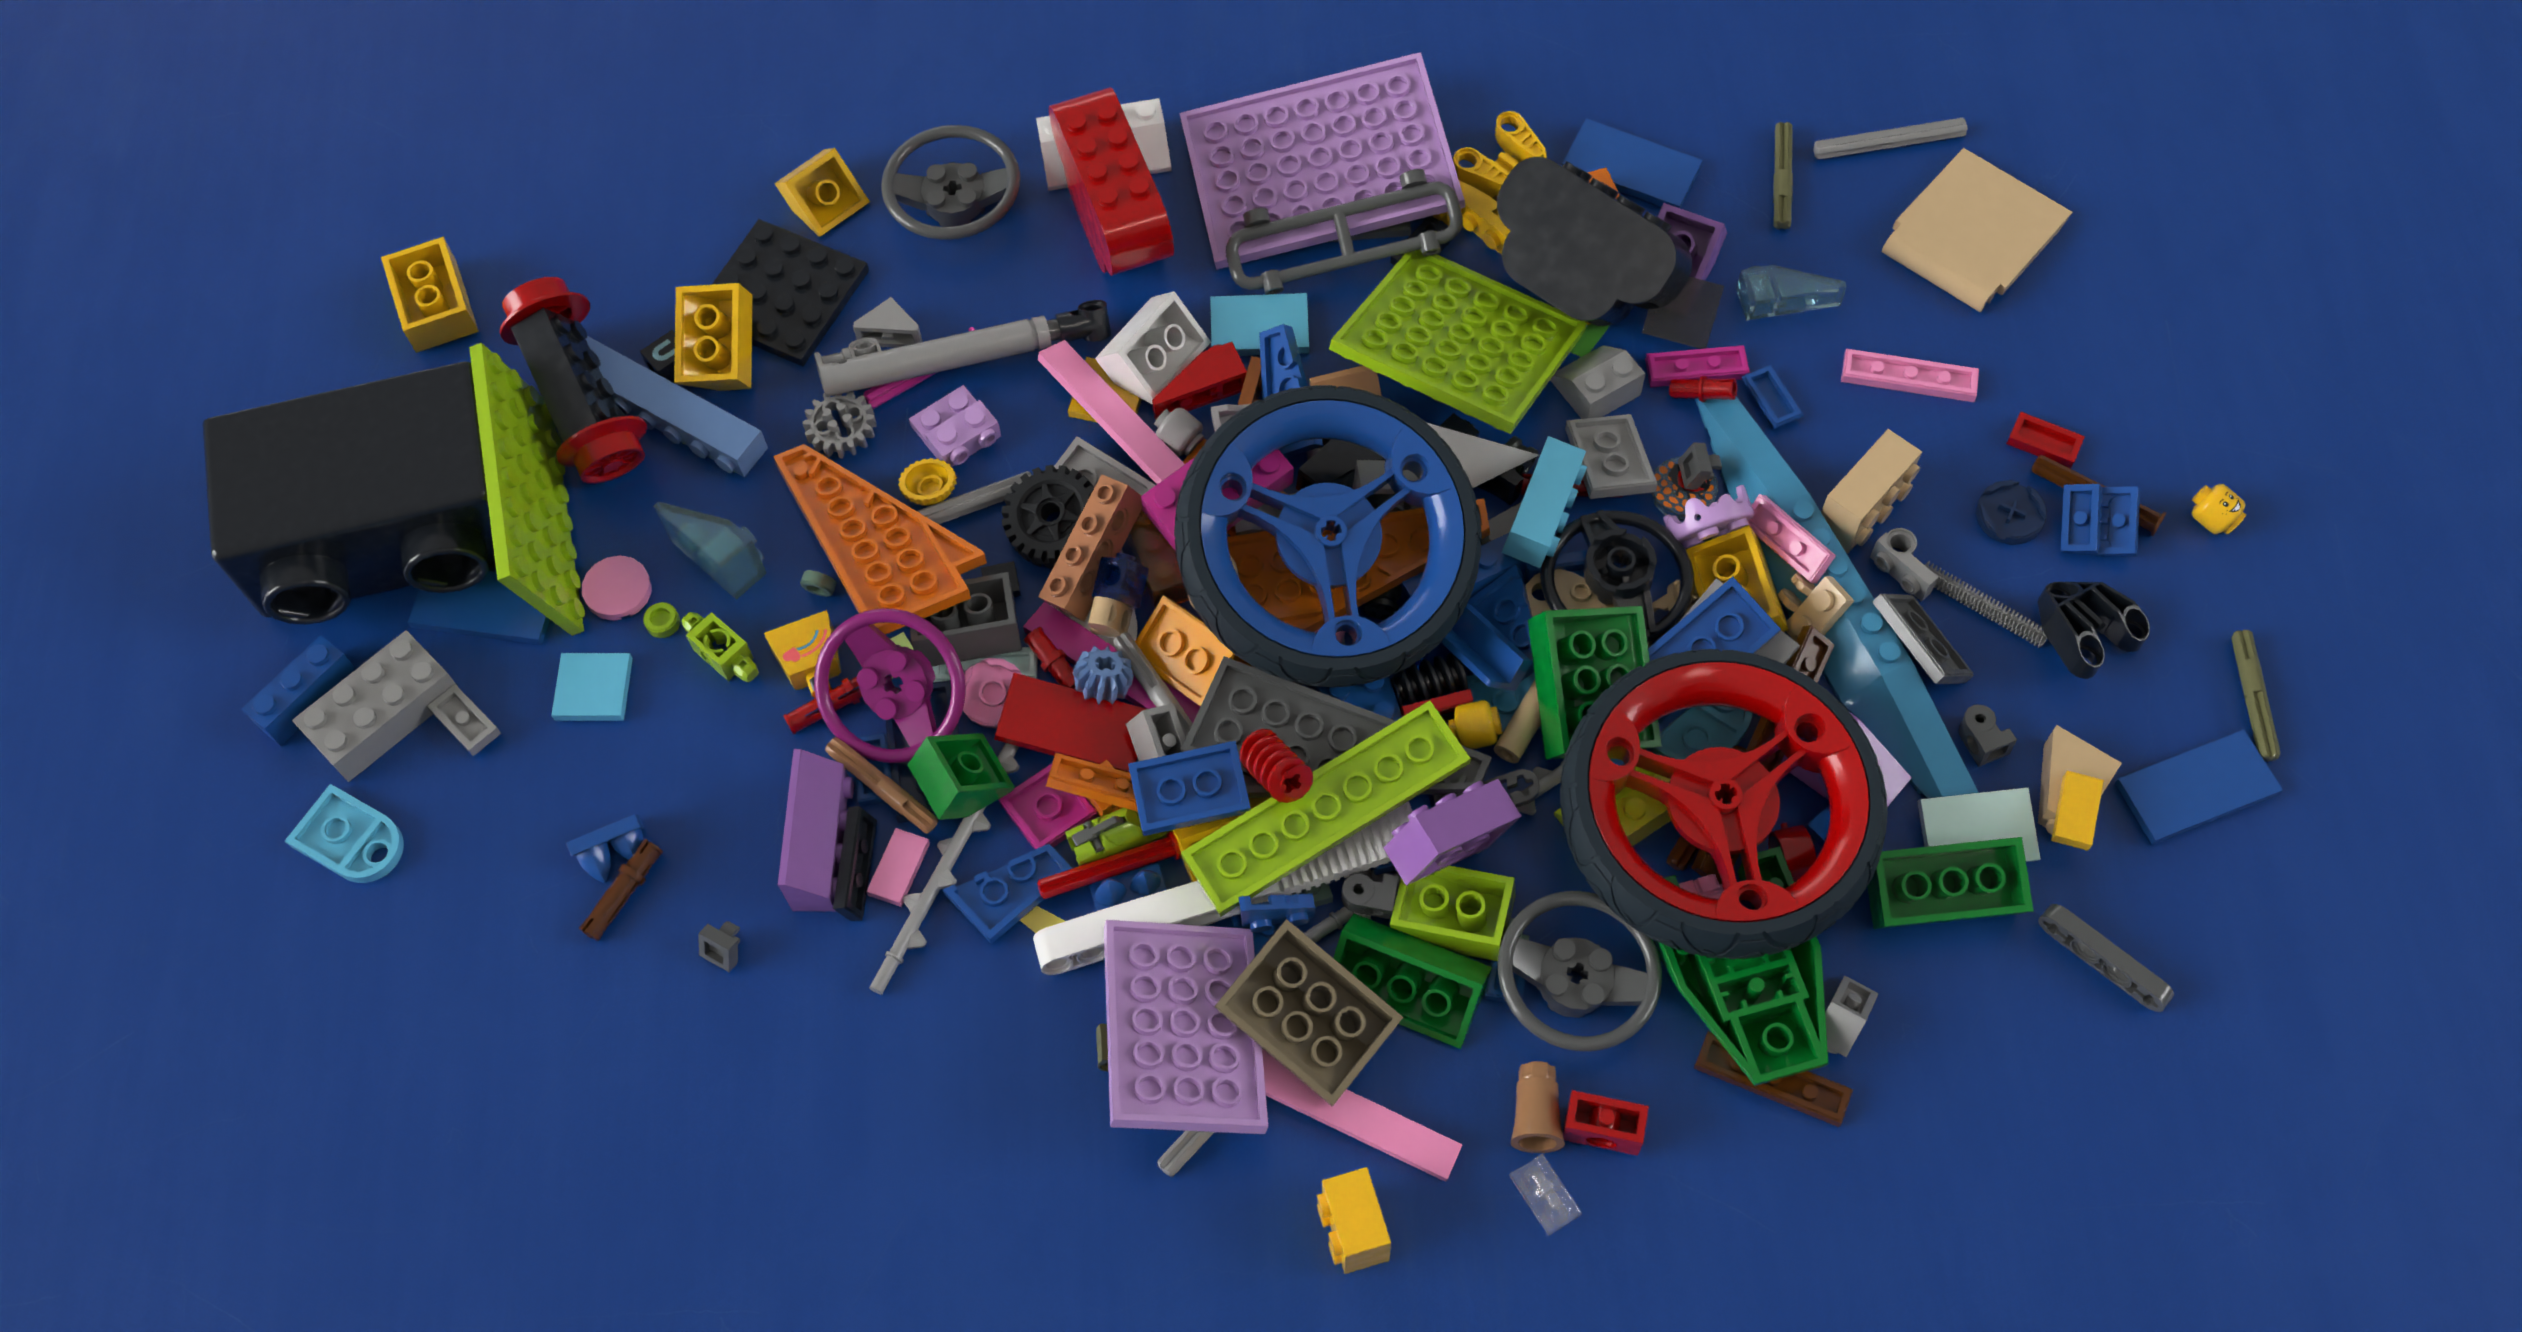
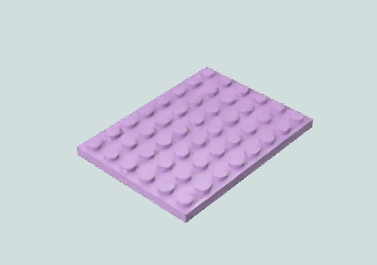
M1421 52L1180 113L1216 270L1229 267L1226 258L1227 242L1236 231L1246 228L1243 214L1256 208L1268 209L1270 221H1275L1401 190L1402 186L1399 176L1413 169H1423L1427 183L1442 182L1448 184L1455 191L1460 208H1465L1464 196ZM1431 195L1346 216L1350 235L1353 236L1445 213L1448 210L1445 199L1442 196ZM1334 220L1245 241L1238 248L1240 261L1245 263L1337 240Z

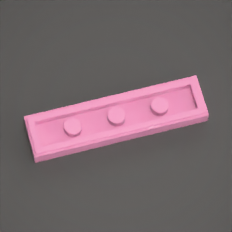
M1846 348L1841 382L1975 402L1979 369Z

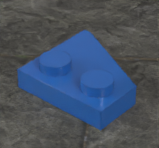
M1313 893L1270 895L1267 902L1256 904L1251 903L1250 896L1238 897L1242 928L1251 929L1253 933L1271 930L1273 925L1284 923L1286 919L1294 926L1308 923L1309 918L1315 917Z

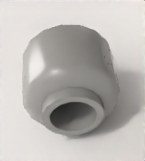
M1176 408L1172 412L1166 409L1154 423L1158 428L1155 433L1156 436L1178 457L1184 454L1188 456L1204 439V436L1201 434L1203 431L1202 423L1184 408Z

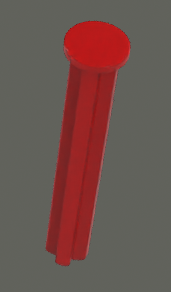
M1170 831L1167 832L1166 838L1042 878L1037 882L1038 890L1041 897L1047 899L1170 857L1178 860L1181 858L1179 845L1175 835Z

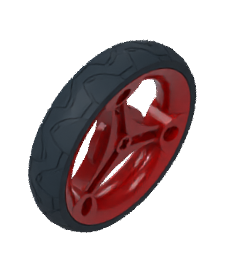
M1704 649L1670 654L1647 662L1645 666H1639L1619 678L1600 695L1588 709V714L1584 715L1579 722L1566 751L1560 781L1561 812L1568 845L1577 866L1598 897L1618 917L1649 938L1677 950L1711 958L1743 959L1761 957L1765 954H1776L1794 948L1834 925L1837 919H1841L1853 907L1870 883L1882 853L1888 815L1886 788L1877 756L1867 736L1843 704L1816 681L1793 667L1764 656L1735 650ZM1712 705L1738 708L1757 714L1775 723V738L1754 750L1744 753L1727 747H1712L1697 751L1684 760L1657 755L1641 749L1638 736L1641 731L1659 718L1682 709ZM1798 736L1805 738L1809 742L1802 741ZM1781 749L1788 759L1769 772L1761 763ZM1610 759H1619L1623 761L1625 765H1617L1613 763ZM1799 766L1802 769L1821 774L1830 804V823L1825 843L1815 862L1797 881L1783 889L1779 885L1762 880L1758 865L1757 846L1767 838L1778 819L1780 797L1777 784L1789 772ZM1635 767L1669 778L1670 781L1668 783L1635 771ZM1625 787L1642 792L1667 806L1671 822L1679 834L1689 843L1703 851L1709 852L1712 856L1724 889L1719 899L1704 897L1676 886L1655 872L1640 857L1621 825L1616 806V795ZM1741 853L1747 880L1737 882L1731 855ZM1747 900L1751 902L1756 910L1744 907L1739 901Z

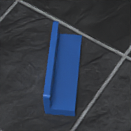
M1468 603L1457 623L1441 641L1447 649L1488 687L1516 691L1533 662Z

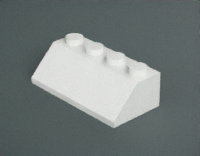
M1160 99L1120 104L1150 174L1172 171ZM1050 116L1036 118L1048 190L1068 188L1064 166L1053 136Z

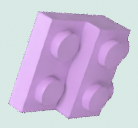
M964 385L909 418L910 426L934 456L940 459V461L944 460L947 464L949 463L951 467L964 463L970 455L982 448L991 446L1001 437L998 421L981 400L976 401Z

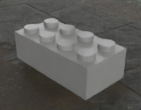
M405 630L292 721L337 771L350 782L433 715L427 706L456 683L415 638Z

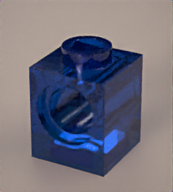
M1116 553V558L1101 557L1092 597H1107L1125 603L1130 608L1140 609L1149 568L1136 563L1137 558L1129 554Z

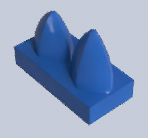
M633 814L568 841L566 845L571 856H576L582 868L590 876L604 883L607 882L611 867L607 843H611L616 852L629 860L643 841L641 829L644 826L639 815Z
M1158 862L1089 884L1096 911L1167 890Z

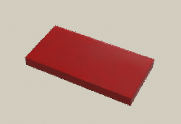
M1013 673L994 740L1055 756L1056 752L1099 765L1108 760L1114 769L1130 773L1128 764L1136 762L1137 755L1126 724L1142 710H1146V708L1116 700L1113 705L1107 700H1102L1098 705L1095 698L1092 697L1085 700L1083 692L1076 691V689Z

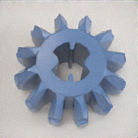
M1093 646L1090 652L1082 651L1073 670L1076 691L1083 692L1085 700L1092 697L1095 698L1098 705L1102 700H1107L1113 705L1117 698L1124 699L1134 677L1132 674L1133 670L1131 669V659L1123 658L1122 650L1111 652L1109 646L1105 650H1100Z

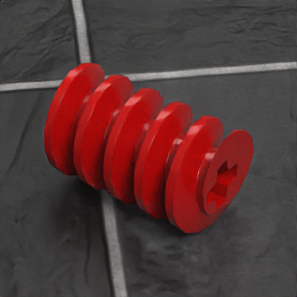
M1264 728L1256 730L1242 743L1240 761L1243 767L1278 802H1294L1302 798L1310 790L1313 783V773L1310 767L1289 746L1284 744L1273 731Z

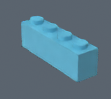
M1550 436L1547 437L1501 553L1541 568L1546 555L1553 557L1560 538L1554 536L1555 532L1562 533L1569 517L1568 513L1563 512L1564 508L1571 509L1578 490L1572 487L1574 484L1580 486L1587 466L1582 465L1586 453L1585 450Z

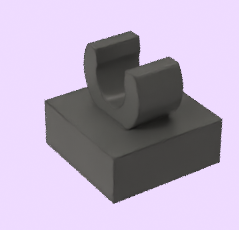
M1693 442L1678 460L1685 489L1697 490L1705 480L1714 478L1712 469L1721 470L1723 468L1719 455H1708L1706 443Z
M726 921L719 930L707 924L698 933L699 956L730 972L738 963V944L740 943V938L735 935L740 931V927L730 921Z

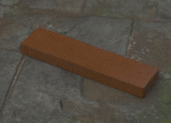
M1709 1031L1706 1034L1694 1066L1696 1070L1837 1127H1840L1853 1092V1089L1809 1071L1754 1086L1714 1034Z

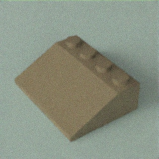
M1287 919L1214 1006L1330 1106L1337 1102L1403 1019V1016Z

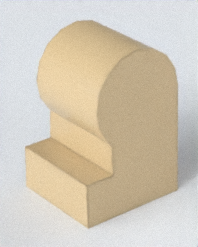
M1095 596L1088 621L1090 631L1093 634L1114 638L1124 632L1128 633L1133 610L1118 600Z

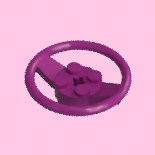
M881 608L864 611L852 616L840 624L827 638L815 666V697L822 718L835 737L842 740L865 758L885 763L909 762L926 737L951 735L962 715L966 685L963 667L958 654L948 638L936 626L908 611ZM887 622L910 627L929 639L942 655L950 675L951 699L948 712L938 729L930 702L933 681L935 680V673L931 662L919 650L914 651L908 647L896 645L873 624ZM844 640L863 667L857 674V682L864 702L881 719L889 720L894 718L910 747L886 749L871 745L849 731L838 717L829 693V670L832 659ZM892 677H900L903 684L899 685L901 689L893 685Z

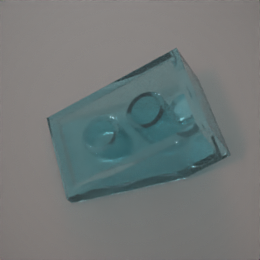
M657 502L653 506L669 539L736 600L767 574L762 563L764 556L754 545L757 540L746 527L743 526L739 529L728 519L662 502Z

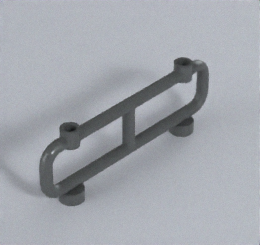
M1413 169L1399 176L1402 186L1401 190L1275 221H1270L1269 212L1266 208L1249 210L1243 214L1246 228L1236 231L1229 238L1226 245V258L1230 274L1234 282L1247 290L1264 288L1265 294H1278L1284 290L1282 283L1420 249L1422 256L1438 254L1441 251L1440 244L1453 240L1460 233L1463 226V216L1458 197L1448 184L1442 182L1427 183L1424 170ZM1431 195H1440L1445 199L1450 218V224L1447 229L1438 232L1427 231L1421 233L1418 237L1354 252L1346 216ZM1334 220L1342 253L1341 256L1280 271L1269 270L1256 277H1249L1244 274L1238 253V248L1243 242Z

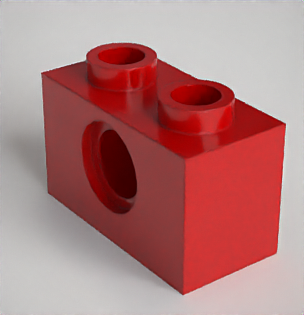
M1572 1090L1563 1128L1564 1140L1638 1156L1644 1141L1649 1106Z

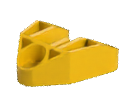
M1514 111L1503 112L1496 119V141L1505 152H1501L1496 161L1488 159L1476 149L1469 147L1457 150L1453 157L1459 181L1473 186L1491 198L1496 195L1498 196L1502 184L1518 163L1531 157L1547 158L1546 149L1524 118ZM1509 124L1517 130L1509 132L1503 130L1501 126ZM1461 160H1467L1471 162L1474 166L1471 168H1464L1459 165V162Z

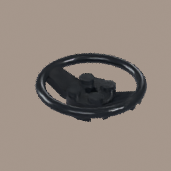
M1599 510L1595 513L1580 516V518L1567 524L1562 533L1558 532L1555 535L1560 538L1553 557L1546 555L1540 570L1542 592L1550 610H1568L1556 590L1554 571L1557 558L1563 547L1581 532L1588 546L1583 569L1586 584L1603 604H1613L1614 607L1642 606L1647 642L1666 634L1682 619L1688 610L1694 592L1692 563L1681 542L1660 523L1637 513L1619 510ZM1616 524L1636 527L1650 533L1668 548L1677 563L1680 573L1679 594L1669 613L1657 623H1655L1650 591L1657 563L1655 549L1644 536L1640 539L1636 535L1626 533L1627 529L1619 528ZM1619 563L1620 567L1626 566V568H1618L1614 564Z

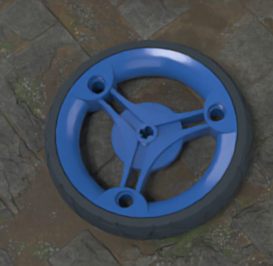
M1333 385L1304 386L1277 392L1264 397V400L1253 402L1222 424L1206 441L1205 446H1202L1187 472L1179 493L1174 527L1175 550L1181 577L1197 613L1210 631L1230 651L1248 662L1251 666L1287 681L1315 687H1349L1380 680L1410 667L1422 659L1426 653L1431 652L1448 635L1464 612L1477 579L1481 556L1482 532L1476 497L1466 472L1449 445L1431 426L1404 406L1383 396L1344 386H1339L1338 388ZM1312 439H1332L1350 442L1365 447L1385 459V473L1360 488L1352 489L1337 483H1318L1307 486L1294 495L1269 490L1253 483L1251 469L1264 457L1277 449L1299 441ZM1403 470L1413 472L1418 480H1408L1403 475ZM1386 484H1389L1396 495L1377 509H1374L1367 498ZM1233 488L1238 492L1239 498L1235 500L1227 499L1222 494V490ZM1249 497L1281 510L1279 518L1246 505ZM1405 501L1416 507H1423L1429 531L1427 563L1418 586L1410 598L1390 617L1375 624L1366 618L1359 617L1356 601V581L1370 570L1379 555L1382 543L1380 521L1394 507ZM1238 517L1272 534L1276 539L1279 555L1286 567L1296 577L1315 587L1324 618V625L1317 633L1294 627L1279 620L1258 604L1241 583L1231 561L1227 537L1228 525L1233 523ZM1324 530L1331 531L1329 535L1335 534L1333 541L1327 540L1328 535L1322 536ZM1343 587L1347 615L1335 618L1331 588ZM1339 631L1349 633L1353 640L1352 644H1341L1336 638V633Z

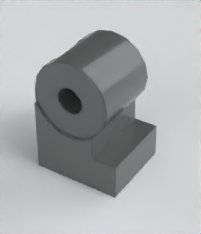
M1978 704L1969 707L1959 725V735L1978 767L2009 755L2017 741L2010 728L2000 731L1996 725L1994 712L1985 705Z
M1384 873L1382 883L1372 881L1364 874L1350 875L1342 886L1341 901L1352 912L1390 919L1399 876Z

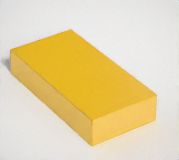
M2068 770L2065 772L2062 779L2051 841L2087 851L2091 848L2104 780Z

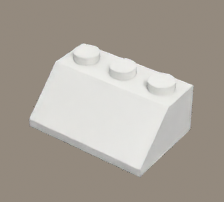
M1175 291L1151 297L1095 359L1115 385L1153 405L1152 400L1203 352L1211 341Z

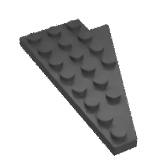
M1224 656L1184 741L1181 752L1236 740L1240 758V749L1245 739L1254 731L1264 728L1273 731L1313 772L1394 723L1395 720L1297 683L1281 679L1278 676H1272L1257 668ZM1462 746L1471 758L1470 764L1419 795L1463 794V791L1470 785L1478 781L1483 782L1492 757ZM1241 763L1248 798L1272 797Z

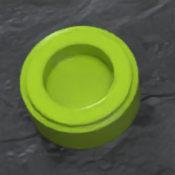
M660 602L653 604L646 610L643 622L647 631L652 636L666 638L678 630L680 617L674 606L669 603Z

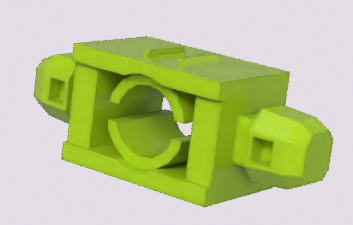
M689 612L683 617L681 622L688 633L686 637L694 652L726 680L730 681L736 675L743 681L751 682L758 675L757 666L752 661L754 657L747 643L712 612L705 618L695 612ZM715 641L717 645L725 644L727 650L724 651L722 648L714 650L712 643Z

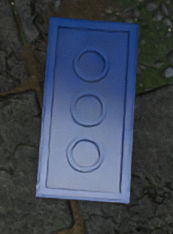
M1586 118L1562 166L1568 161L1587 173L1607 167L1619 192L1662 207L1663 203L1681 209L1702 167L1703 160Z
M488 571L485 578L479 583L461 591L436 593L419 589L407 623L411 628L542 645L550 619L497 580L496 572Z
M2245 729L2120 777L2115 782V785L2152 845L2276 797L2283 791Z

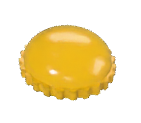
M933 458L922 459L921 461L909 464V467L904 469V472L900 474L901 477L898 479L900 482L898 486L905 499L923 506H931L944 501L955 489L954 486L957 484L955 471L951 468L950 464H947L944 460L940 461V459Z

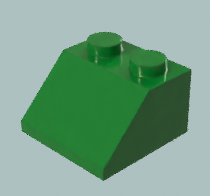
M983 733L928 736L908 763L909 769L938 820L969 817L1009 794L1015 788Z

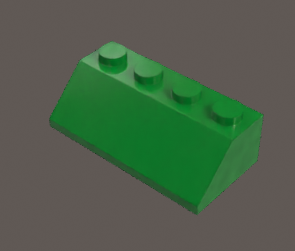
M1355 913L1342 929L1333 959L1403 1016L1399 1025L1459 1049L1463 1046L1492 967Z

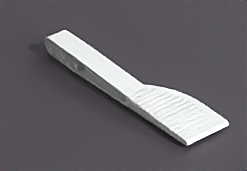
M1409 801L1251 898V903L1267 902L1270 895H1292L1294 892L1299 894L1302 893L1301 890L1303 889L1308 891L1313 886L1317 888L1322 883L1326 885L1331 883V880L1337 881L1341 877L1346 878L1350 874H1358L1359 871H1366L1369 868L1387 864L1391 860L1384 847L1394 837L1392 831L1410 821L1407 816L1413 811ZM1194 881L1046 927L1035 933L1033 940L1041 972L1046 975H1057L1104 960V925L1106 920L1206 926L1240 914V908L1238 906L1220 917L1199 882Z

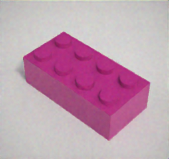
M1279 449L1264 457L1251 469L1253 483L1266 489L1281 492L1293 483L1294 467ZM1194 458L1141 496L1142 511L1174 550L1177 502L1183 481ZM1233 488L1222 490V494L1227 499L1235 500L1239 498L1238 492ZM1249 497L1246 505L1258 509L1264 503ZM1238 517L1233 523L1228 525L1227 531L1243 519Z

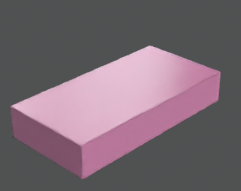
M895 828L866 891L868 896L902 907L904 903L903 897L908 894L930 846L929 839Z

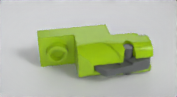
M1121 808L1065 831L1071 850L1075 852L1076 861L1081 866L1166 838L1167 832L1170 831L1143 836L1138 812Z

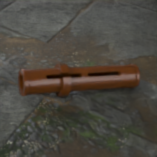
M643 839L637 851L626 865L622 864L618 869L620 873L588 918L579 927L580 931L597 942L600 940L607 927L620 912L638 885L642 886L645 883L646 879L644 877L663 853L657 845L649 842L647 839Z

